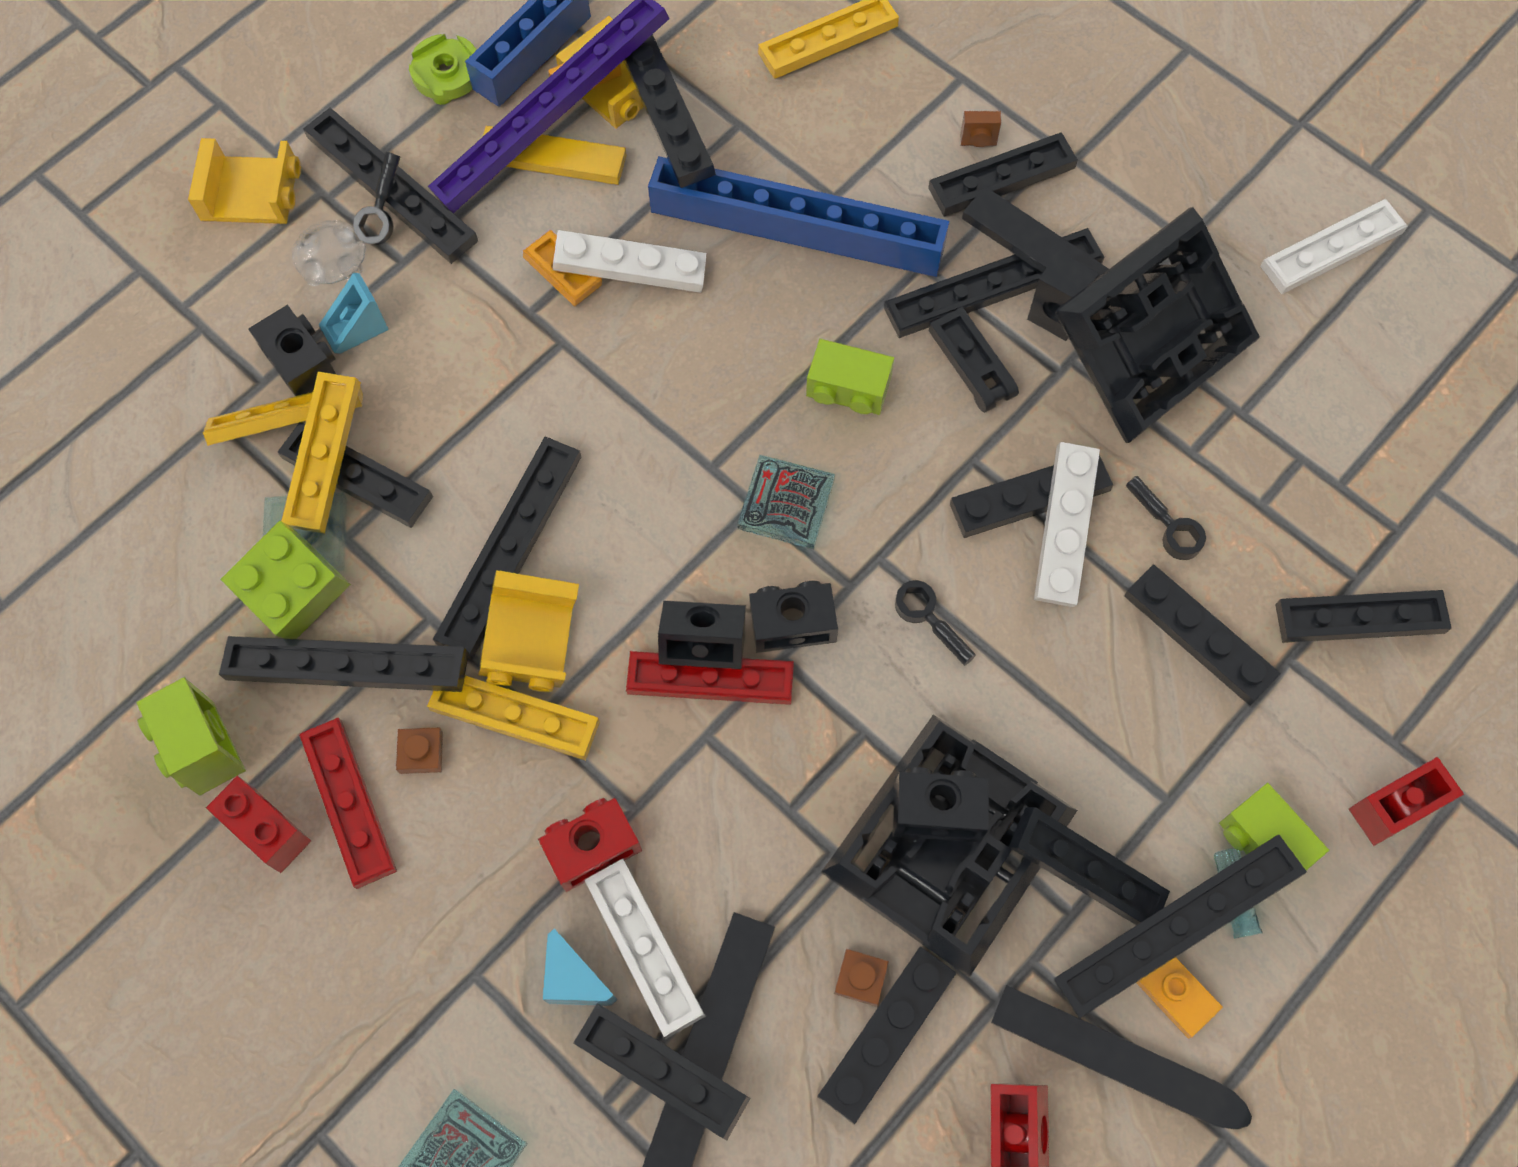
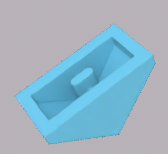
M360 273L352 274L319 324L333 352L341 354L389 330L375 299Z
M554 928L547 936L543 1000L548 1004L596 1005L598 1003L601 1006L613 1005L618 999Z

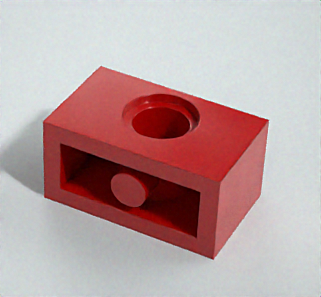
M1436 757L1350 807L1349 811L1370 842L1375 846L1461 797L1464 793L1441 760Z
M238 775L206 807L211 814L265 864L280 873L311 842L301 830Z
M602 798L592 802L583 809V815L570 822L568 819H562L551 824L544 831L546 835L538 838L557 879L566 892L585 883V879L621 859L625 861L642 852L640 843L616 798L609 801ZM588 832L599 834L600 840L594 849L584 851L578 848V841L582 835Z
M991 1084V1167H1049L1048 1085Z

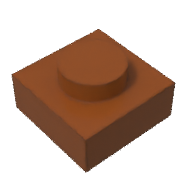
M964 111L960 132L961 146H997L1001 128V111Z
M440 727L398 729L396 770L399 774L442 772L443 731Z
M846 949L834 994L877 1007L889 961Z

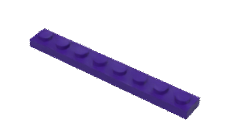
M634 0L428 185V188L452 213H455L670 19L665 8L655 0Z

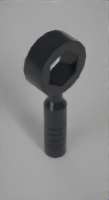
M390 152L385 154L375 190L376 201L374 207L362 208L357 212L353 222V228L357 237L368 244L379 245L385 243L393 233L394 224L392 218L383 208L385 201L390 197L401 156ZM368 215H378L382 221L383 227L379 236L370 237L364 229Z
M1139 476L1132 478L1126 484V487L1155 519L1161 520L1167 527L1162 539L1166 552L1179 560H1190L1196 557L1206 542V533L1202 525L1190 518L1173 520L1168 514V508L1145 485ZM1174 531H1189L1196 541L1195 546L1180 547L1172 536Z
M919 580L908 581L902 584L897 591L895 599V609L898 615L910 623L927 621L932 626L933 633L964 666L971 662L976 654L945 621L939 620L933 614L936 595L932 587ZM921 593L928 602L925 609L910 611L903 602L906 594Z

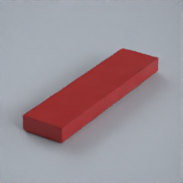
M630 651L626 692L627 695L791 705L794 661L743 658L741 669L664 665L659 664L658 653Z
M338 717L300 733L299 736L353 887L359 889L397 872L342 720Z

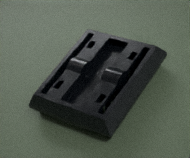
M1194 207L1188 208L1055 310L1056 316L1125 443H1130L1260 338L1219 256V252L1203 219ZM1167 258L1171 265H1159ZM1097 312L1101 317L1100 320L1090 319ZM1221 331L1222 336L1218 338L1216 332ZM1210 343H1212V344H1211L1210 346H1208L1205 350L1203 349V347H1202V345H1201V344H1210ZM1160 377L1171 378L1168 379L1165 383H1163ZM1146 386H1151L1152 389H1157L1151 393H1148ZM1133 399H1142V400H1140L1137 404H1135V402H1134Z
M933 714L821 873L970 977L1041 868L1024 856L1013 874L1001 867L1012 851L1009 845L1025 807H1036L1066 827L1078 810L1037 784L1036 780L976 740H971ZM934 749H937L945 756L932 774L949 775L953 771L964 770L974 772L976 777L989 778V830L981 842L893 836L892 830L864 872L853 865L893 807L894 784L899 771L905 772L908 768L922 767ZM939 795L930 797V801L935 808L939 810L951 809L950 803L946 798ZM880 854H882L883 856H885L887 859L890 860V862L887 864V866L885 867V869L883 870V872H882V868H883L884 864L886 863V860H885L884 858H882V857L880 856ZM997 876L1007 884L965 944L956 938L955 935L993 878ZM957 906L959 909H961L962 911H964L966 914L964 915V914L961 913L959 910H957V909L954 910V908Z

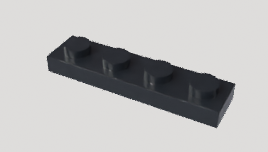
M1060 132L933 178L929 181L928 189L942 215L945 217L966 209L985 186L999 196L1073 170L1076 168L1078 159L1064 135Z
M303 422L298 423L278 450L280 457L293 465L296 463L305 427ZM345 447L336 488L412 528L433 498L431 491L352 448Z
M1100 455L1093 497L1110 492L1113 487V483ZM1054 465L952 497L950 507L963 538L1047 512Z
M1153 564L1125 593V598L1249 706L1281 674L1156 565Z
M1443 590L1280 599L1275 604L1282 643L1446 634L1452 629Z
M1025 807L1009 845L1010 849L1135 925H1138L1164 908L1170 893L1168 889L1038 808Z
M920 946L817 1097L855 1125L956 975V972Z
M598 1003L573 1043L725 1140H728L751 1099Z

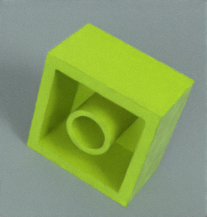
M280 520L220 579L276 636L283 639H297L351 585L300 533Z
M185 677L136 702L143 716L137 719L138 725L147 740L150 742L154 741L159 752L154 755L156 765L164 777L168 778L171 776L181 788L187 787L200 796L246 771L214 702Z

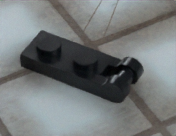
M963 307L930 323V334L969 388L978 408L985 413L995 408L996 402L1002 399L1008 401L1018 396L1019 390L1015 380ZM993 378L996 385L989 389L984 381Z

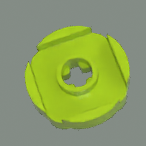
M445 34L434 35L421 41L412 52L413 60L411 65L409 64V72L413 84L420 93L432 98L436 104H448L452 99L462 97L473 89L465 61L476 51V48L464 37L457 36L458 40L446 39ZM441 64H445L446 66L453 65L449 70L440 71L439 68Z

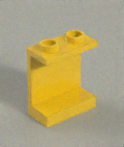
M607 16L555 55L557 66L569 60L613 19ZM624 60L620 63L621 76L598 85L582 97L588 105L615 129L624 122L635 118L638 112L644 108Z
M201 138L188 201L200 221L287 224L289 210L294 209L295 192L293 189L295 179H299L301 174L299 157L294 155L288 141H280L277 158L225 156L215 138Z
M496 570L478 675L487 677L488 683L501 686H510L512 681L529 683V689L540 692H553L554 687L561 688L566 676V672L563 671L572 610L577 600L579 584Z

